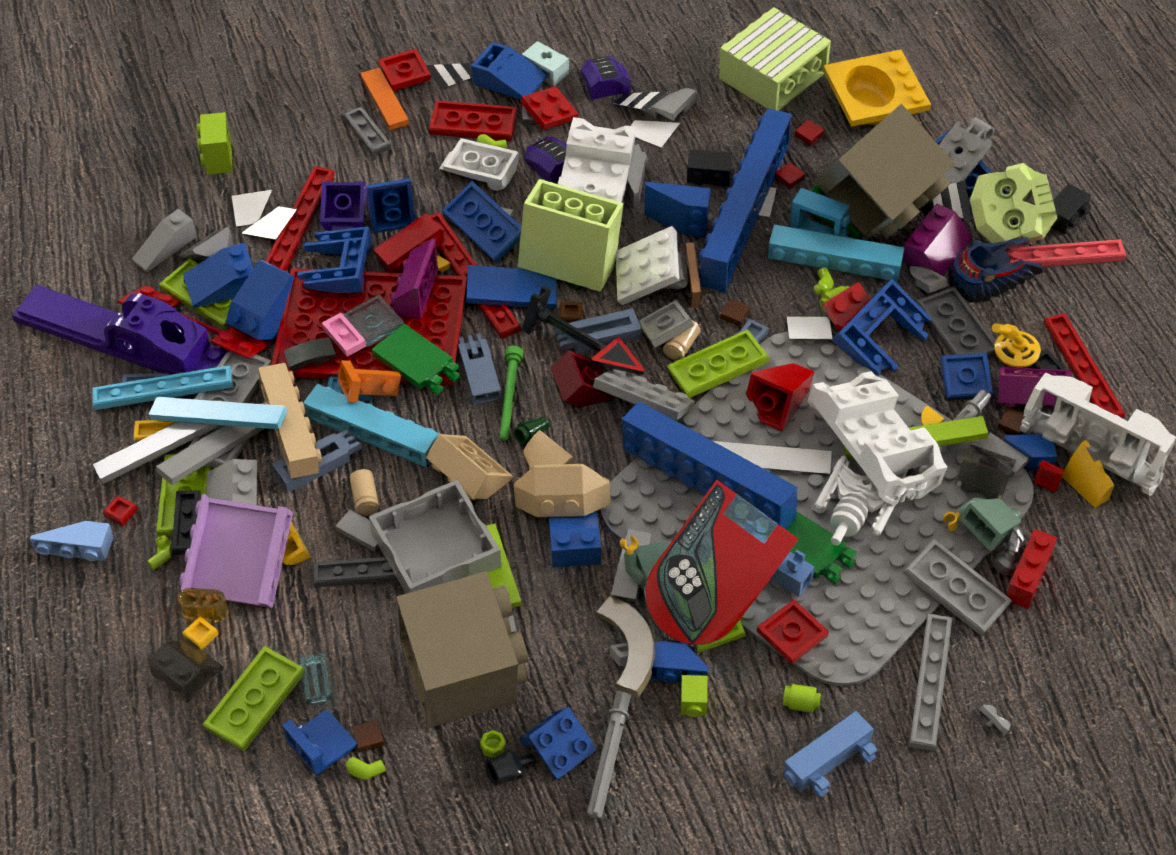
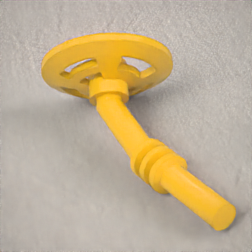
M998 323L992 325V331L1001 334L994 345L995 354L1001 362L1011 367L1024 368L1033 365L1039 359L1041 348L1038 341L1032 335L1019 331L1014 325ZM1023 336L1030 339L1033 344H1029L1028 340L1025 339ZM1007 348L1010 353L1015 355L1014 359L1008 357L1002 349ZM1031 351L1034 352V354L1031 357L1022 360V358L1028 356L1031 353Z

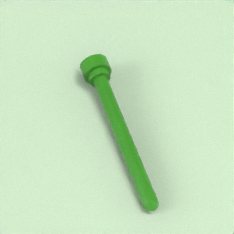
M508 346L505 349L504 359L508 364L499 436L502 441H506L509 438L517 365L523 360V349L518 346Z

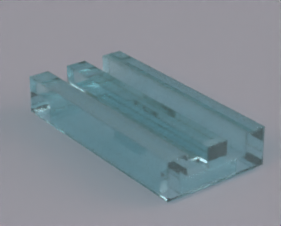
M324 652L319 653L320 656L316 657L314 654L309 655L310 658L299 657L300 666L306 670L302 679L307 704L332 700ZM317 663H321L326 692L324 695H321L316 668ZM306 665H311L316 695L314 697L310 695Z

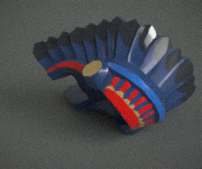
M1028 238L1011 239L997 243H982L979 240H974L969 244L968 248L958 252L955 260L951 262L948 269L949 285L955 287L961 296L965 297L968 301L976 300L979 302L982 299L989 301L992 296L998 297L1000 293H1007L1009 289H1015L1017 284H1024L1025 280L1033 279L1034 275L1043 273L1041 264L1024 261L1023 259L1013 264L1010 263V258L1006 251L1030 244Z

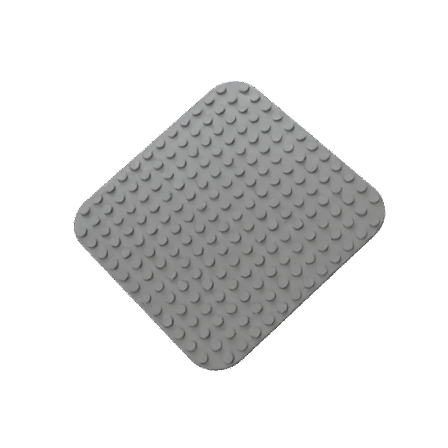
M788 332L774 334L760 344L769 356V363L712 388L693 405L690 412L678 419L677 422L712 441L832 451L830 474L763 469L798 487L797 512L834 534L835 531L830 521L835 507L841 500L838 498L837 488L833 495H830V501H827L825 509L816 510L814 505L830 478L836 463L841 456H845L841 440L819 411L810 406L807 401L813 384L824 382L830 387L851 382L860 374L870 372L871 370L857 363L843 350L825 339H789ZM795 363L814 371V376L808 394L785 429L779 431L760 422L757 416L758 411L753 401H749L746 391L752 372ZM878 375L877 377L886 379L899 395L894 410L908 428L922 426L921 414L923 409L929 405L882 375ZM929 406L931 409H933L935 412H937L939 415L945 418L944 422L953 421L945 415H943L942 413L935 410L934 408H932L931 406ZM982 440L950 444L941 453L943 461L947 465V470L939 486L922 498L910 500L905 497V501L902 503L899 500L879 536L873 534L871 527L873 523H876L875 520L876 517H879L878 514L881 508L873 513L868 511L864 524L855 535L843 537L842 540L847 542L846 547L857 551L853 558L856 562L850 569L838 560L834 562L842 567V571L839 573L841 579L836 585L822 575L818 579L813 577V581L798 597L772 580H769L740 619L743 628L777 652L757 633V626L794 599L821 623L829 633L827 638L793 664L812 678L830 685H854L870 679L882 669L926 622L927 614H933L941 605L903 574L905 569L924 548L935 539L973 570L991 552L960 519L958 520L957 529L949 531L948 524L952 521L944 524V514L947 512H958L957 509L973 498L987 500L998 498L1010 509H1018L1021 514V520L1028 512L1033 500L1034 490L1030 476L1023 468L1015 477H1012L975 452L976 446ZM637 457L610 482L611 504L601 508V516L609 531L620 540L626 538L628 529L653 534L651 544L671 542L704 498V495L694 488L687 487L678 479L667 476L660 469L649 466L645 461ZM855 459L848 460L850 462L849 469L861 476L866 475ZM908 469L906 477L914 476V474H911L910 469ZM709 500L706 502L707 505L705 506L707 508L709 507L712 510L711 513L707 515V512L704 510V508L701 510V513L707 518L704 522L705 524L709 519L708 517H710L713 513V509H715L711 506L712 504L709 502ZM720 504L698 537L701 538L704 533L703 539L708 541L711 549V526ZM726 509L723 513L738 525L740 523L745 525L747 521L741 514L733 510ZM696 517V522L703 526V522ZM749 521L756 525L755 531L759 534L764 530L759 524ZM692 525L689 529L692 532L690 535L692 537L691 540L698 536L696 535L698 532L692 528ZM684 534L683 540L689 544L691 540ZM680 545L681 555H686V549Z

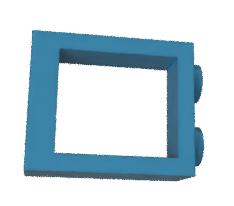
M801 188L792 201L790 227L848 237L849 230L846 229L851 219V215H848L850 205ZM807 211L835 221L834 229L806 219Z

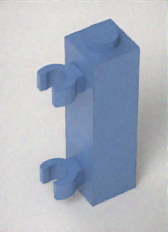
M747 520L745 525L743 523L739 524L740 527L762 543L767 541L768 538L755 531L756 525ZM798 550L795 551V554L789 552L770 580L799 597L813 581L815 566L805 561L806 555Z
M855 711L787 759L784 764V779L790 786H795L800 793L811 785L814 792L820 798L829 792L827 787L830 786L824 775L856 752H859L867 763L876 758L874 753L878 749L871 743L874 729Z

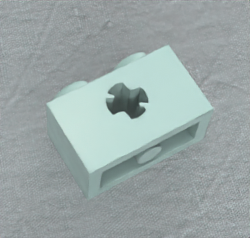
M538 41L522 54L524 58L547 74L544 82L553 87L569 74V58Z

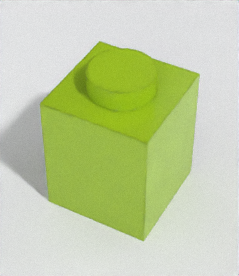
M682 675L681 715H688L690 717L706 716L708 676Z

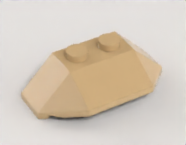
M584 464L534 465L514 483L516 507L535 517L586 516L611 504L610 480L605 477L603 478Z

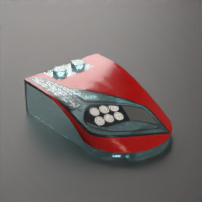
M716 480L647 576L644 596L649 618L664 636L677 643L696 646L711 644L720 640L739 622L798 541V538Z

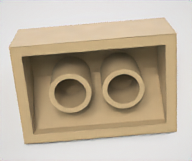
M439 434L425 457L432 463V467L435 470L444 473L448 477L447 480L449 482L458 479L468 498L472 500L489 498L514 477L467 436Z

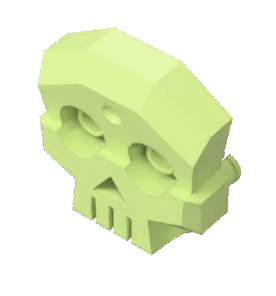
M1024 163L1007 167L1006 172L988 173L978 176L970 198V204L977 231L988 243L1003 242L1011 239L1017 240L1020 238H1028L1030 242L1044 239L1050 231V227L1057 220L1046 174L1036 172ZM1005 188L1011 190L1009 194H1003L1002 192ZM1032 195L1035 205L1027 202ZM1017 219L1018 224L1011 225V220Z

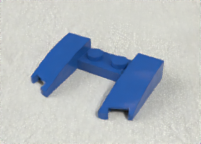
M369 226L316 232L314 235L318 241L314 243L306 242L304 244L305 251L342 254L339 267L298 272L299 280L306 281L303 282L304 287L333 293L363 292L365 282L363 269L366 254L370 253L372 245Z
M891 279L831 340L857 363L869 368L878 376L881 374V370L889 368L893 372L899 366L868 335L889 315L905 329L924 341L928 337V333L923 331L924 322L929 323L932 318Z

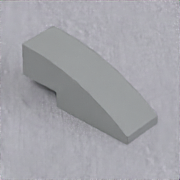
M628 529L625 538L627 546L631 544L630 536L637 538L638 546L651 544L653 534ZM622 549L611 596L622 601L637 603L641 585L637 584L627 574L624 560L626 550Z

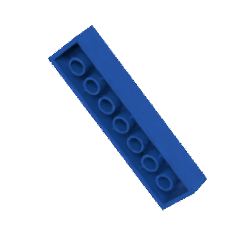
M640 401L622 418L623 449L628 454L642 459L649 466L660 469L667 476L678 479L687 487L694 488L703 493L704 496L716 480L720 481L737 494L727 509L733 510L741 514L745 519L759 524L768 532H773L778 524L787 529L797 516L798 489L795 485ZM722 491L718 493L719 497L722 495ZM712 494L711 499L713 498L715 501L719 502L716 499L717 497L715 496V494Z

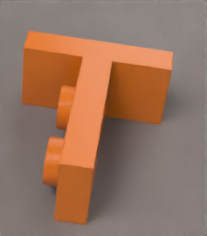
M341 360L337 381L348 402H358L359 394L397 396L401 374L396 371L354 369L351 361Z

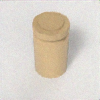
M692 320L693 327L667 341L663 347V352L668 358L674 361L684 358L700 333V327L696 322Z
M367 469L354 471L350 475V483L355 511L361 516L372 515L379 509L373 473Z

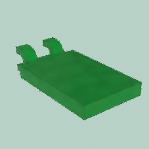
M406 324L400 326L372 348V355L392 370L399 372L403 378L420 390L426 386L434 394L438 395L444 390L439 385L442 382V378L438 375L443 373L452 382L460 377V374L456 372L459 365L453 362V358Z
M797 512L795 520L786 529L798 538L790 552L795 554V551L798 550L806 555L805 561L815 566L813 575L815 579L822 575L836 585L841 579L839 573L842 571V567L834 562L838 560L848 569L856 562L853 558L857 551L846 547L847 542L842 540L840 545H833L831 538L834 534ZM764 529L760 534L769 538L772 532Z

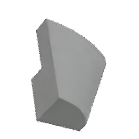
M683 88L663 96L648 110L640 109V111L654 118L661 114L673 120L679 113L685 114L696 103V90Z

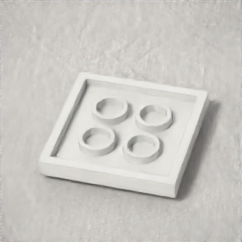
M672 226L617 250V301L621 305L680 281L677 232Z

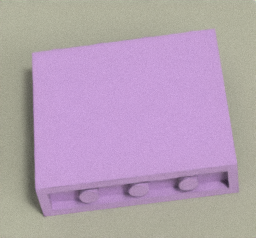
M202 494L201 501H198L196 504V524L192 525L190 531L191 546L185 553V562L187 563L185 572H182L179 585L181 591L188 595L273 609L293 512L287 507L278 506V509L213 499Z

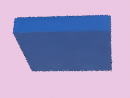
M987 353L940 357L947 401L973 399L981 390H985L986 393H990L991 397H993L994 392Z

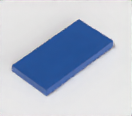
M473 181L442 210V213L495 263H498L520 241L522 226Z
M468 265L466 303L528 307L532 294L539 295L541 287L545 286L551 290L546 308L555 309L556 278L526 269Z

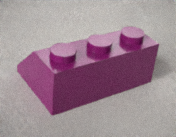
M936 204L905 242L902 261L911 266L928 268L944 276L958 252L965 249L972 240V234L955 211Z
M430 239L411 250L409 258L404 260L402 276L399 275L397 290L391 296V305H394L395 315L421 319L438 272L435 239Z
M1000 367L998 403H1003V406L1006 407L1027 404L1034 387L1045 372L1052 376L1071 377L1070 370ZM1046 391L1042 405H1050V408L1055 409L1057 396Z

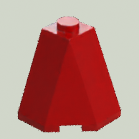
M791 363L752 372L746 395L750 402L753 401L758 411L757 416L760 422L783 431L808 394L814 371Z

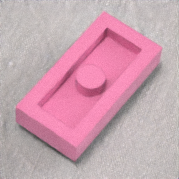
M342 313L322 322L324 331L346 356L366 347L365 339Z

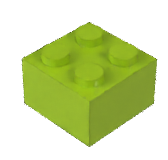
M226 112L200 115V123L197 124V134L201 138L197 139L198 151L203 153L200 154L201 166L206 167L207 175L232 172V147Z

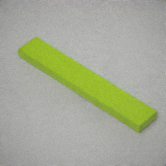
M983 416L909 427L910 430L925 427L938 446L988 439V431ZM843 444L845 456L848 460H854V457Z

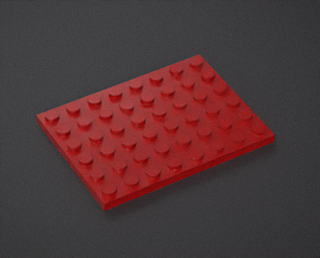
M291 268L290 274L294 275V280L279 326L271 365L286 363L288 372L291 371L284 350L307 341L330 338L324 331L322 322L339 313H342L365 339L366 347L346 356L332 340L337 357L318 367L312 362L294 371V378L329 379L330 376L338 377L341 360L351 361L354 369L394 371L372 355V348L403 324H406L453 358V362L457 363L458 344L467 290L466 276L436 275L422 317L417 319L395 315L394 305H391L392 293L396 292L399 275L402 276L403 273L363 272L365 277L363 292L333 293L307 289L303 284L306 281L299 280L298 272L318 269ZM443 373L438 375L442 378V382L439 385L454 384ZM401 376L400 383H410Z

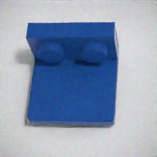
M569 706L556 710L519 738L524 747L533 745L555 779L562 777L596 751L595 745Z
M325 710L303 726H296L291 719L282 725L286 742L315 775H318L357 747V742L329 710Z

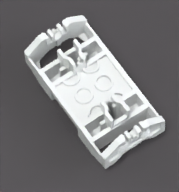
M573 117L567 140L561 177H559L558 185L623 203L635 143L636 127L623 126L617 129L596 127L585 119Z
M870 371L860 374L854 380L845 384L831 387L824 382L813 384L807 402L823 416L879 490L878 495L882 500L891 505H896L899 500L901 503L904 502L905 497L910 500L914 498L919 499L941 484L947 470V465L943 461L938 444L925 427L915 430L908 428L894 410L899 395L886 379L877 377ZM923 465L929 466L922 474L906 477L908 469Z
M1045 372L1034 387L1023 414L1025 418L1021 422L1020 431L1031 434V432L1043 434V438L1073 453L1081 442L1086 440L1091 445L1087 450L1094 461L1099 459L1103 468L1141 486L1143 493L1152 496L1162 481L1163 469L1175 443L1176 436L1170 434L1158 419L1138 409L1126 421L1120 416L1114 415L1089 402L1093 387L1073 377L1052 376ZM1046 391L1057 396L1052 415L1041 412L1043 408L1042 401ZM1152 443L1160 447L1153 463L1149 464L1145 460Z

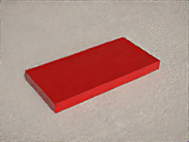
M436 100L429 126V134L478 138L479 135L485 134L493 140L512 141L518 113L517 107Z

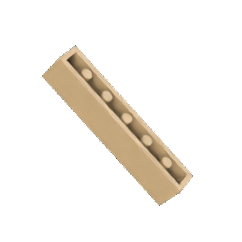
M286 363L258 368L259 385L266 405L285 406L287 410L280 429L274 430L290 478L319 473L318 463H322L320 449H315L316 439L314 433L309 432L311 431L309 418L304 417L305 408L303 401H298L300 400L298 387L293 386L295 384L293 372H288Z

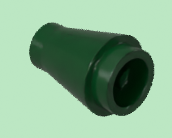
M541 416L534 420L519 423L514 429L516 440L522 445L527 444L539 430L544 432L549 429V422L545 417Z

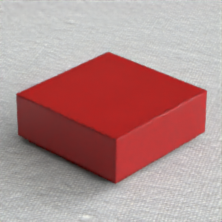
M807 120L795 130V136L810 146L824 135V129L810 120Z
M788 163L775 172V178L791 189L805 179V173L792 163Z
M1043 460L1039 465L1033 483L1056 492L1065 470Z
M117 495L105 508L103 514L104 517L124 526L138 511L136 504Z

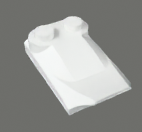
M460 138L454 150L449 152L439 169L487 182V186L490 189L498 191L508 185L516 172L519 152Z

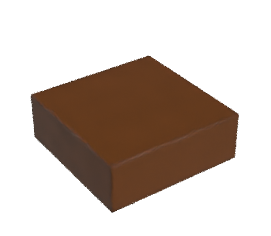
M730 299L721 311L720 319L741 326L750 312V306Z
M560 302V319L567 323L582 320L583 302Z
M1008 407L998 423V429L1012 435H1021L1020 426L1025 418L1023 413Z
M378 720L352 726L359 752L384 746Z

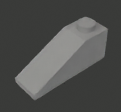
M639 144L633 147L625 188L634 209L639 206L645 176V165L648 164L647 155L641 151Z
M180 209L164 218L134 255L132 262L146 273L196 238L193 219Z

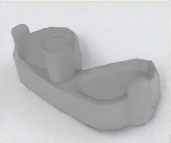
M984 704L979 711L990 719L987 725L992 727L995 724L1002 732V735L1005 736L1011 727V723L999 717L994 706Z

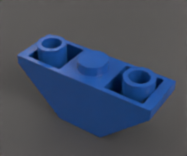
M659 641L654 644L655 661L651 669L652 675L650 680L674 683L682 682V675L708 676V666L685 643Z

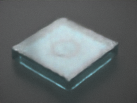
M380 295L343 313L345 318L365 339L366 348L389 336L404 324V321Z

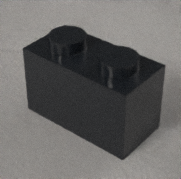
M690 149L687 165V183L729 186L732 153Z
M1068 183L1053 200L1057 220L1051 228L1063 234H1066L1071 228L1074 229L1081 216L1088 214L1091 208L1089 204L1091 195Z

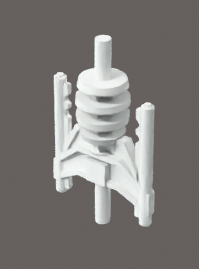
M841 456L836 463L830 478L814 505L816 510L825 509L827 501H830V495H833L837 488L838 498L841 500L835 507L830 521L835 531L831 538V543L835 546L840 545L844 536H853L860 530L867 518L868 511L873 513L881 508L878 514L879 517H876V523H873L871 527L873 534L879 536L895 505H891L879 497V490L867 474L861 476L848 468L850 462L846 456Z

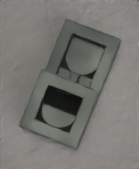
M330 338L307 341L284 350L288 366L292 372L312 362L318 367L337 357Z

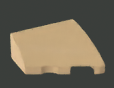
M540 430L530 439L523 450V455L529 464V469L534 465L571 464L573 462L572 455Z

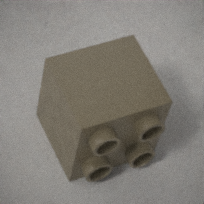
M901 103L814 182L828 198L850 205L848 214L851 215L850 222L866 240L878 231L887 239L896 230L901 229L920 212L919 209L929 200L932 201L951 184L943 174L955 163Z
M485 571L396 596L399 639L427 728L516 703L517 684L527 681L524 663L528 662V654L521 633L511 632L508 617L512 616L513 612L505 586L492 588L488 573Z

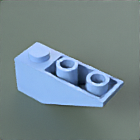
M83 521L32 535L30 540L35 553L41 555L50 554L65 558L74 557L89 561H106L114 537L110 524Z

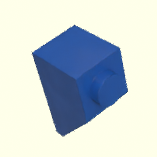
M1043 434L1005 435L1004 442L1029 458L1028 463L1024 467L1028 471H1038L1039 465L1043 460L1055 465L1057 454L1054 442L1043 438Z

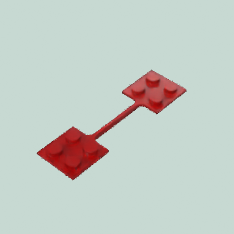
M143 286L117 300V303L123 305L129 295L139 293L164 301L173 308L181 304V301L172 298L171 295L160 293L150 286ZM184 315L191 321H195L205 327L208 332L218 335L210 343L247 359L274 343L271 339H256L235 327L225 331L219 330Z

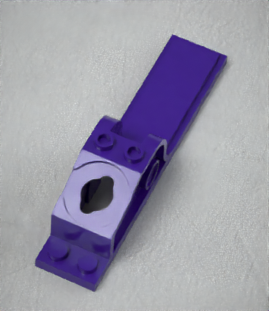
M36 284L12 315L15 322L159 373H169V375L216 368L228 352L210 345L207 329L202 325L191 321L164 301L139 293L129 295L122 305L123 313H117Z

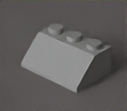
M232 459L207 472V496L213 499L257 505V460Z

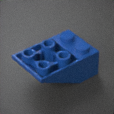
M492 42L471 65L474 85L518 99L534 93L547 78L545 72L511 47Z

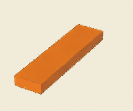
M380 67L360 73L365 87L389 130L409 125V119Z

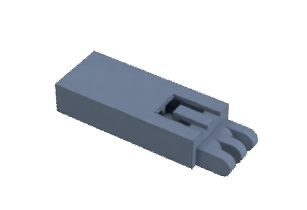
M633 308L569 323L604 345L610 344L617 337L621 338L623 342L641 338V327ZM558 328L554 330L561 350L574 348L576 353L593 350Z
M481 333L476 334L477 341H473L472 335H467V343L464 342L463 336L459 337V356L473 405L501 400V388L486 339H482ZM469 355H472L473 358H476V359H471V360H470Z
M346 429L316 442L315 449H320L321 456L326 454L322 457V463H318L319 473L291 479L284 458L272 464L273 472L287 493L350 462L349 455L359 451L362 445L357 441L352 431Z

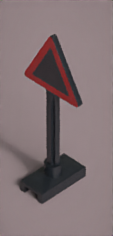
M543 286L539 295L532 294L521 331L529 335L541 326V322L549 323L598 351L599 353L591 359V364L644 375L645 369L621 338L617 337L610 344L604 345L597 339L553 315V312L546 308L551 292L550 289Z

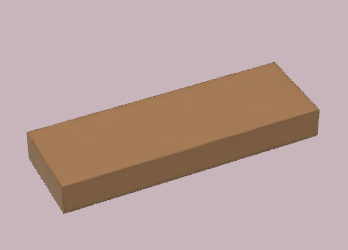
M686 243L685 260L689 276L691 306L699 307L701 304V287L695 244Z

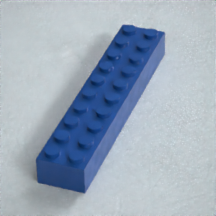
M767 108L765 115L760 116L758 130H754L752 135V144L747 145L746 158H742L740 161L739 173H735L733 177V187L728 188L726 202L720 206V216L714 219L712 234L708 233L705 242L706 247L700 251L698 261L701 262L698 270L699 277H701L700 286L726 293L775 179V172L778 171L789 146L792 114Z

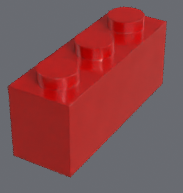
M425 213L373 250L378 263L388 273H402L404 260L409 258L411 250L430 239L436 240V248H438L445 242L442 228Z
M1036 529L1033 530L1008 587L1006 596L1012 600L1011 603L1029 610L1053 555L1057 537Z

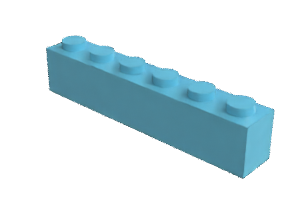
M774 225L768 249L769 259L819 268L825 267L831 270L885 280L893 279L894 281L899 279L904 254V247Z
M319 384L315 386L303 402L305 417L339 432L350 429L358 440L421 466L427 467L430 463L425 457L439 433L431 428H425L411 420L395 416L392 412L378 409L370 403H364L359 400L358 402H348L344 394Z

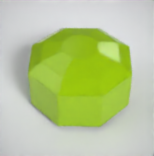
M492 730L483 734L480 740V748L483 755L492 758L504 752L506 741L502 733Z

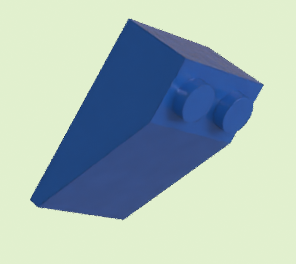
M411 178L367 185V203L373 234L404 229L415 221Z
M645 182L644 215L667 227L672 226L683 235L706 237L711 188Z
M245 243L223 248L183 274L193 308L233 299L254 269Z
M259 260L232 300L225 323L256 339H276L294 275L263 260Z
M596 511L586 516L548 517L552 568L601 564V542Z

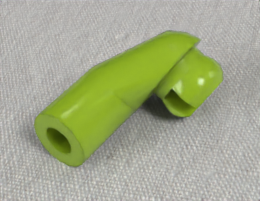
M481 134L477 138L479 143L507 149L506 140L494 141L485 134Z
M825 267L818 270L820 280L813 287L815 293L819 296L831 290L834 286L833 279Z
M163 535L156 539L155 544L158 546L157 554L146 561L152 571L163 565L172 556V542L168 540L167 536Z
M355 757L349 758L346 761L347 772L361 780H367L386 771L381 759L371 764H367Z

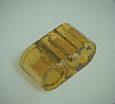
M186 588L178 595L182 616L187 620L195 621L202 617L208 622H220L228 615L225 596L220 590Z

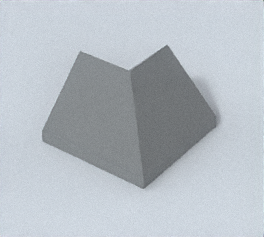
M226 227L213 232L179 254L180 258L204 261L221 249L233 246L229 228Z

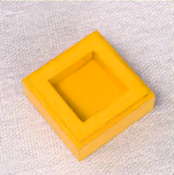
M202 617L196 619L182 632L183 637L200 651L219 635L218 630Z

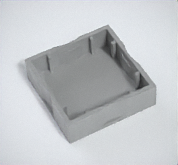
M458 479L426 492L415 500L397 504L369 516L371 533L405 594L485 571L488 573L501 567L500 549L485 524L477 517L473 505Z

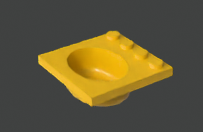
M901 49L823 66V72L851 127L863 124L878 125L901 103L911 114L926 112L931 109V103Z

